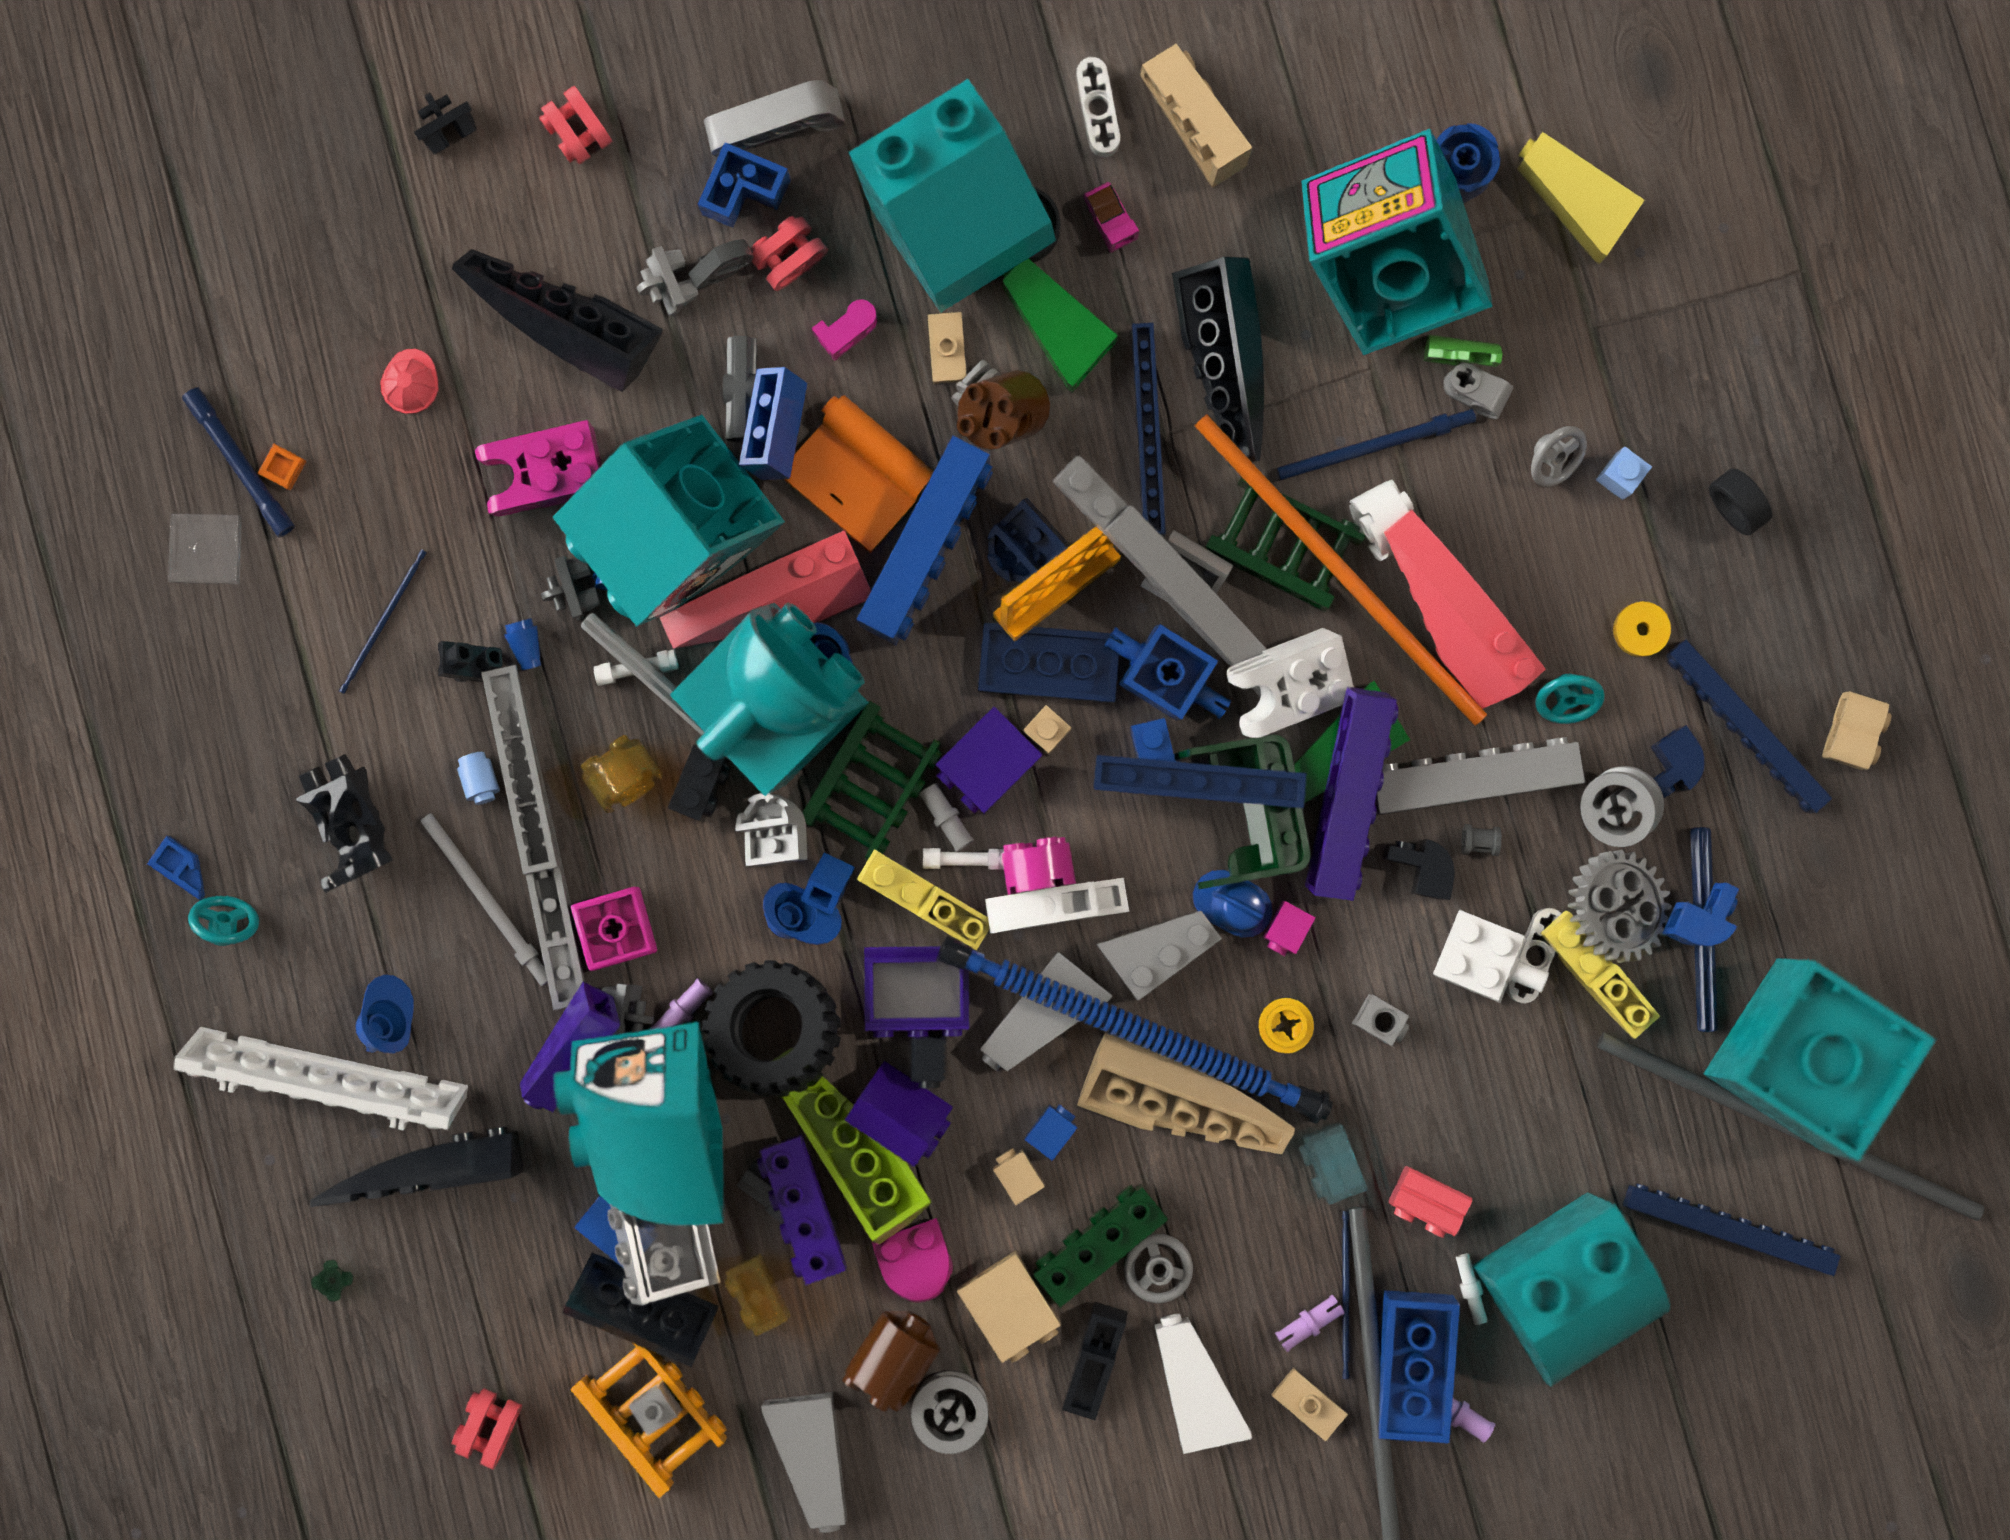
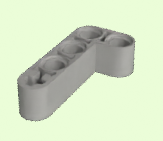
M822 80L808 81L713 114L704 119L711 154L714 156H719L724 142L744 150L808 127L817 131H829L845 124L838 90Z

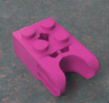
M588 420L483 444L475 449L476 459L484 465H508L512 467L514 472L512 485L503 493L490 497L487 502L489 514L498 517L566 503L602 466L594 427ZM567 458L571 461V464H567L568 469L562 471L558 464L562 459Z

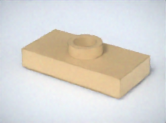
M962 313L929 314L928 327L933 384L962 382L966 377Z
M1294 1367L1271 1394L1324 1441L1331 1436L1348 1415Z

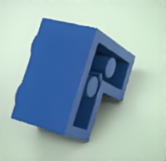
M724 142L698 202L701 214L733 228L746 197L778 210L791 180L788 168Z

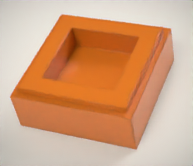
M273 444L258 474L291 491L306 460Z

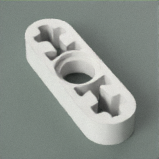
M1088 57L1079 63L1076 79L1089 145L1097 156L1109 157L1116 153L1119 148L1120 132L1107 67L1101 59ZM1093 67L1094 72L1101 73L1097 75V90L1091 91L1090 78L1083 77V75L1087 74V68ZM1094 99H1102L1107 103L1108 110L1105 114L1096 116L1090 112L1088 108L1089 103ZM1105 123L1107 137L1114 138L1110 141L1109 147H1103L1102 142L1096 143V140L1100 139V124Z
M1553 908L1540 909L1533 915L1525 935L1526 942L1519 957L1521 958L1520 962L1544 972H1548L1556 951L1547 943L1533 940L1532 938L1534 933L1537 936H1541L1540 933L1544 930V925L1540 924L1541 918H1548L1551 914L1553 922L1561 915L1558 910ZM1534 945L1541 947L1545 953L1544 961L1537 966L1531 965L1526 958L1527 950ZM1514 981L1511 984L1509 983L1506 988L1508 996L1513 1001L1519 1003L1532 1002L1539 994L1537 990L1531 988L1530 993H1523L1519 997V990L1514 987L1516 983Z

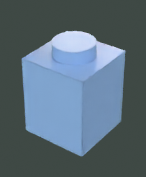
M1624 446L1614 454L1596 478V481L1621 500H1624L1635 491L1652 466Z

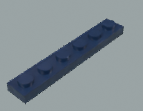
M1096 755L1093 790L1304 808L1307 773Z

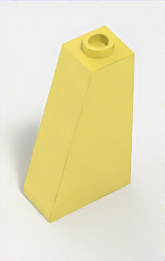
M1542 132L1537 141L1530 138L1518 155L1524 159L1518 170L1593 260L1600 264L1609 254L1645 200Z

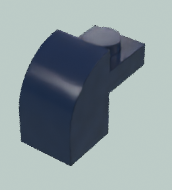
M1687 725L1678 727L1650 746L1665 768L1663 772L1653 778L1659 785L1663 798H1666L1676 790L1674 787L1675 783L1680 791L1683 792L1691 790L1699 782L1704 771V754L1700 744Z

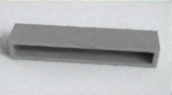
M1567 737L1546 740L1547 747L1534 748L1533 742L1512 745L1513 752L1500 754V749L1497 747L1479 750L1480 757L1466 759L1465 753L1446 755V762L1432 764V758L1412 760V767L1398 769V763L1385 764L1382 767L1384 774L1383 786L1380 791H1377L1375 799L1376 815L1585 783L1579 743H1568Z

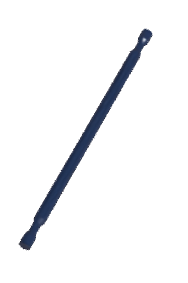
M422 549L354 663L345 683L340 687L339 691L341 693H346L348 685L356 676L416 573L419 563L427 554Z
M1342 1211V1309L1345 1313L1342 1315V1360L1344 1362L1342 1378L1349 1379V1211Z

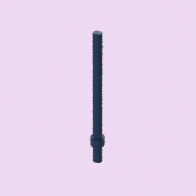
M1473 409L1450 416H1447L1446 413L1432 417V421L1280 466L1276 468L1278 477L1281 481L1434 434L1437 437L1451 433V429L1476 422L1475 412Z

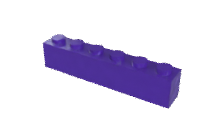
M1347 687L1305 882V887L1314 896L1354 901L1355 892L1361 887V864L1369 851V839L1367 836L1369 827L1375 822L1377 813L1375 799L1377 791L1382 789L1384 782L1383 762L1384 758L1389 756L1391 750V739L1389 738L1391 725L1395 724L1398 717L1397 700L1386 692Z

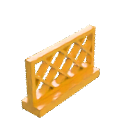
M1096 526L1001 599V607L993 612V617L1015 642L1118 563L1121 555L1114 549V544Z

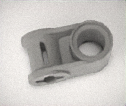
M1469 363L1457 365L1445 376L1443 382L1444 390L1448 396L1471 407L1480 415L1495 420L1499 418L1513 390V386L1506 380L1491 375ZM1460 375L1465 377L1464 384L1466 386L1464 387L1459 386L1460 379L1458 377Z

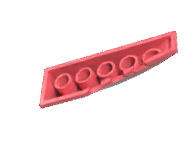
M1408 510V513L1384 533L1401 572H1404L1411 595L1424 617L1422 620L1426 629L1431 633L1436 644L1435 649L1439 658L1464 690L1482 709L1520 693L1543 673L1546 668L1462 564L1415 512Z
M844 530L741 576L659 618L672 648L678 649L724 640L751 610L772 603H776L780 609L786 603H792L801 609L813 623L821 622L866 602L871 589Z

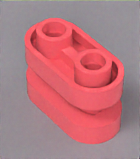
M572 86L563 92L568 103L558 109L550 101L541 108L544 115L539 117L550 135L555 132L558 133L563 141L558 146L568 161L571 163L576 159L580 165L590 158L589 153L585 149L596 141L600 148L603 149L613 141L575 86ZM575 114L579 116L588 129L579 136H576L566 121Z
M788 217L778 226V232L769 239L767 236L762 237L751 247L752 254L754 255L752 262L757 269L762 270L769 266L772 270L766 280L775 291L788 286L818 263L828 252V248L820 238H815L811 241L806 238L812 228L804 217ZM796 246L798 250L782 262L780 257Z
M483 1388L480 1394L476 1392L472 1394L465 1410L470 1413L465 1426L459 1425L451 1444L456 1445V1454L467 1459L473 1450L483 1453L480 1464L494 1470L518 1419L522 1404L509 1399L504 1408L494 1404L497 1393ZM491 1418L497 1421L490 1439L487 1440L480 1437L487 1419Z

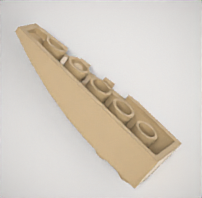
M1104 1033L1095 1052L1077 1103L1079 1107L1140 1129L1153 1131L1154 1126L1172 1129V1135L1185 1137L1186 1132L1206 1135L1205 1141L1216 1143L1225 1139L1234 1140L1238 1147L1283 1154L1295 1131L1293 1126L1260 1103L1221 1080L1207 1075L1206 1072L1202 1073L1198 1069H1192L1190 1065H1183L1182 1061L1178 1063L1174 1061V1058H1166V1055H1159L1158 1052H1152L1150 1049H1145L1140 1045H1135L1132 1042Z

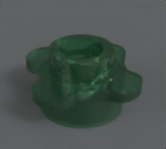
M331 1259L324 1263V1269L312 1278L311 1284L314 1289L327 1296L329 1301L335 1302L341 1298L343 1289L353 1283L354 1278L351 1272L343 1271L338 1267V1262ZM331 1277L335 1278L334 1284H331L329 1281Z

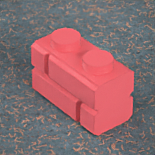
M1405 1166L1388 1203L1396 1207L1393 1214L1411 1223L1416 1217L1427 1223L1426 1230L1444 1238L1446 1232L1453 1236L1457 1235L1473 1198Z

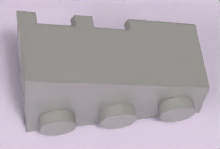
M1196 911L1098 943L1096 946L1135 999L1139 1001L1222 938L1203 912Z

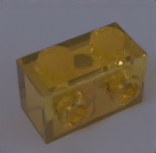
M761 1253L727 1270L725 1273L727 1279L724 1280L727 1290L733 1299L737 1297L743 1309L740 1311L741 1318L748 1330L752 1329L756 1337L788 1321L791 1314Z

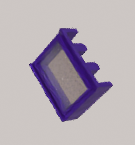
M941 946L864 947L865 1031H873V1037H893V1030H907V1037H927L928 1030H942V1036H963L962 1030H969L970 1028L969 970H961L936 961Z

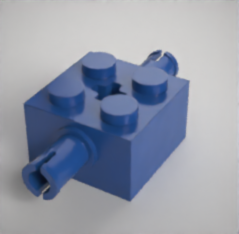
M1161 624L1155 626L1146 641H1143L1141 644L1118 630L1117 627L1113 629L1109 635L1111 637L1107 638L1104 646L1129 660L1130 665L1119 683L1120 686L1175 721L1182 720L1191 704L1193 705L1194 703L1216 715L1219 719L1226 712L1224 709L1229 707L1231 700L1206 685V680L1218 660ZM1171 665L1173 667L1171 673L1175 678L1164 680V673L1161 671V668Z

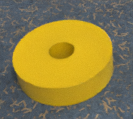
M1636 602L1625 607L1617 615L1613 626V634L1617 645L1625 653L1634 657H1647L1659 652L1667 644L1671 634V624L1665 611L1656 604ZM1639 623L1647 627V633L1644 636L1637 632Z

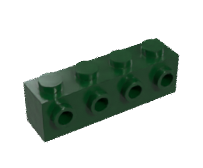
M1132 1184L1127 1186L1116 1196L1118 1202L1109 1210L1105 1206L1100 1208L1089 1218L1091 1224L1082 1232L1076 1228L1062 1240L1064 1246L1055 1254L1049 1250L1035 1262L1037 1268L1033 1271L1034 1276L1060 1308L1168 1221L1165 1213L1141 1184L1136 1188Z

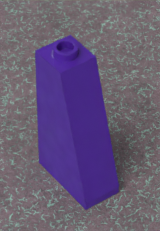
M585 982L581 983L520 1082L522 1098L529 1106L538 1110L544 1108L551 1112L557 1108L554 1076L557 1072L570 1071L572 1041L612 1036L617 1031L620 1021L612 995Z

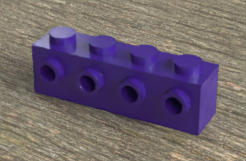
M802 1134L763 1147L760 1150L762 1157L757 1158L758 1167L762 1177H769L773 1190L768 1191L769 1199L773 1210L781 1211L784 1223L779 1226L785 1244L792 1243L796 1257L791 1258L796 1277H803L807 1285L846 1271L847 1264Z

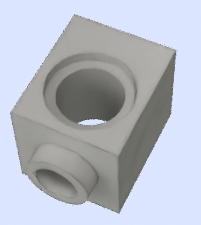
M1368 994L1352 1022L1353 1025L1390 1046L1395 1041L1400 1043L1410 1026L1406 1023L1409 1015L1372 994ZM1381 1012H1387L1392 1019L1391 1026L1386 1031H1379L1375 1026V1018Z
M663 1380L636 1397L628 1406L647 1436L675 1419L682 1410Z

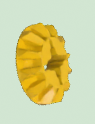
M1291 998L1276 999L1263 1009L1258 1021L1259 1033L1264 1043L1272 1050L1280 1053H1293L1305 1047L1310 1041L1314 1030L1313 1017L1309 1009L1303 1003ZM1281 1011L1287 1020H1300L1291 1027V1040L1284 1031L1276 1030L1272 1032V1029L1281 1023L1279 1013Z

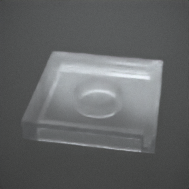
M170 514L168 582L240 584L242 517L239 515Z

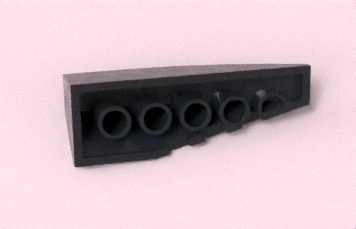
M473 249L458 259L452 267L485 302L532 340L579 370L594 376L621 392L640 375L663 333L662 328L597 294H594L593 298L575 293V286L563 283L562 287L543 281L544 275L533 271L517 272L514 270L513 264Z
M1221 257L1172 273L1182 341L1185 349L1190 350L1196 364L1192 368L1196 378L1202 380L1207 394L1204 397L1208 410L1213 411L1219 428L1253 463L1260 461L1264 421V366L1258 308L1250 258Z
M507 1126L486 1129L487 1136L474 1137L473 1131L453 1134V1141L412 1151L377 1164L343 1180L311 1199L310 1206L316 1207L359 1200L361 1197H366V1199L381 1198L393 1195L394 1192H400L401 1195L426 1190L428 1187L432 1191L513 1178L524 1172L518 1131L508 1132Z

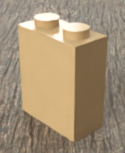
M1016 1250L957 1288V1293L1001 1363L1010 1359L1011 1363L1016 1362L1029 1352L1028 1346L1037 1340L1043 1344L1058 1334L1056 1328L1061 1326L1060 1319Z

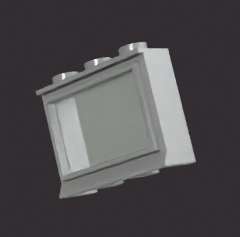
M610 1204L611 1209L608 1210V1221L612 1230H616L618 1244L615 1246L618 1262L624 1267L626 1278L623 1279V1289L626 1297L631 1299L632 1304L644 1305L649 1302L721 1283L708 1225L681 1226L646 1221L631 1216Z

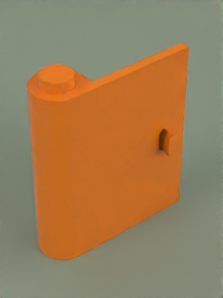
M845 395L839 399L833 396L822 409L825 416L820 427L794 454L790 479L783 480L842 530H845L849 536L868 552L872 553L920 499L934 470Z

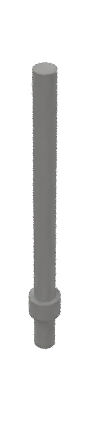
M430 813L425 816L421 823L516 951L514 956L521 966H527L540 986L548 983L545 967L537 958L539 953L531 943H526L433 814Z

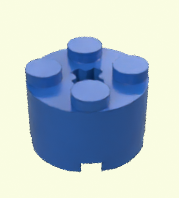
M1467 123L1466 125H1454L1447 128L1436 141L1456 178L1464 203L1483 193L1496 175L1500 166L1498 144L1491 132L1477 124ZM1462 158L1468 162L1465 166L1458 163Z

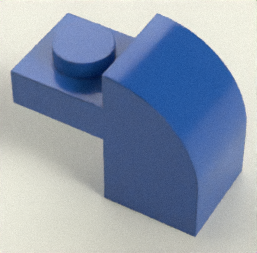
M1714 883L1703 909L1689 902H1676L1662 934L1691 946H1713L1724 942L1737 928L1736 925L1725 919L1734 912L1738 900L1735 897L1739 888L1729 883Z

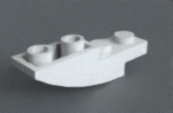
M1124 878L1092 881L985 899L990 934L1129 912Z

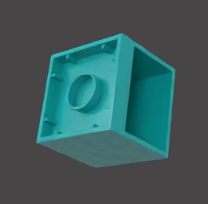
M1777 958L1703 1075L1818 1150L1859 1162L1936 1039L1816 961Z

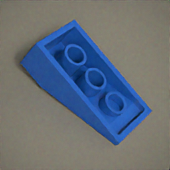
M1384 1290L1381 1327L1379 1439L1450 1443L1460 1304L1454 1295Z

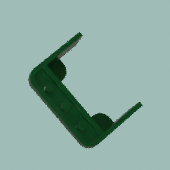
M1275 734L1190 748L1174 754L1175 761L1208 755L1209 765L1295 772L1291 747L1284 737ZM1243 803L1251 845L1239 847L1230 854L1228 859L1230 877L1199 882L1198 888L1216 887L1303 870L1310 861V848L1302 808Z

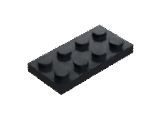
M592 1252L564 1306L563 1314L692 1368L719 1306L687 1292L644 1305L632 1304L631 1299L626 1297L623 1289V1279L626 1278L624 1268L618 1263ZM649 1276L652 1291L671 1286Z

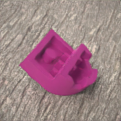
M937 1218L897 1232L881 1244L871 1242L881 1274L894 1294L910 1302L921 1303L936 1298L944 1291L950 1274L952 1275L953 1263Z

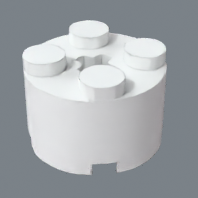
M1391 479L1349 501L1351 503L1349 508L1353 520L1361 528L1359 532L1366 535L1368 541L1373 543L1368 548L1379 561L1394 555L1384 532L1408 513V510L1414 509L1405 491L1400 493L1396 484Z

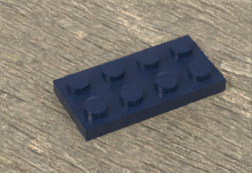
M984 623L978 692L1115 703L1119 654L1104 646L1107 638L1111 637L1109 636L1111 633L1033 627L1014 642L1000 624Z

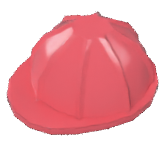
M405 349L397 353L390 361L381 379V392L386 403L398 412L417 414L427 409L435 401L438 393V376L432 359L425 352L418 349Z

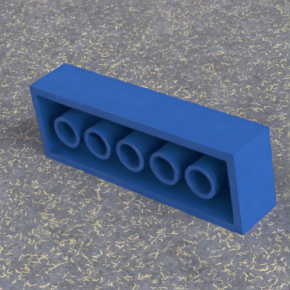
M952 436L856 619L861 628L894 645H897L900 639L906 641L914 626L911 617L915 609L921 611L930 595L927 586L931 578L937 581L945 567L946 562H944L945 558L943 555L947 548L950 550L955 548L962 533L960 532L961 527H959L962 519L969 520L977 505L975 494L979 488L985 490L992 477L993 466L990 465V454Z

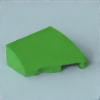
M1428 334L1423 361L1452 366L1466 362L1497 367L1501 364L1503 353L1501 346L1497 343Z

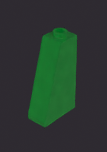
M1028 258L1002 274L1004 277L1002 281L1003 290L1066 388L1073 393L1117 343L1118 335Z
M1375 681L1363 688L1381 692ZM1341 713L1294 763L1295 772L1307 773L1304 803L1325 791ZM1398 718L1395 724L1391 725L1389 735L1391 739L1390 752L1410 740Z

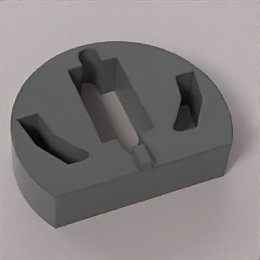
M746 240L730 241L713 248L707 255L700 257V262L688 274L695 288L707 287L741 271L752 262L754 255Z

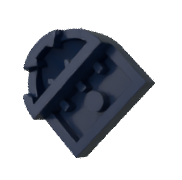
M1025 498L991 529L987 538L989 539V554L987 558L993 570L1003 579L1024 582L1071 545L1028 498Z

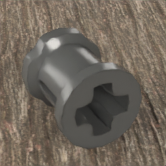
M1465 824L1461 838L1462 854L1469 855L1470 852L1490 853L1491 856H1499L1502 839L1501 827L1483 829L1472 828L1471 824Z

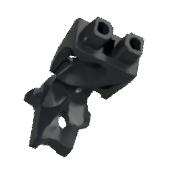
M346 754L325 763L333 780L329 783L320 766L299 775L306 794L297 797L296 801L313 816L323 843L331 841V844L340 853L338 868L321 879L322 888L325 893L393 861L390 853L384 846L385 827L379 818V811L370 798L367 770L365 767L355 770ZM351 826L357 828L359 832V838L356 842H352L348 837V830Z

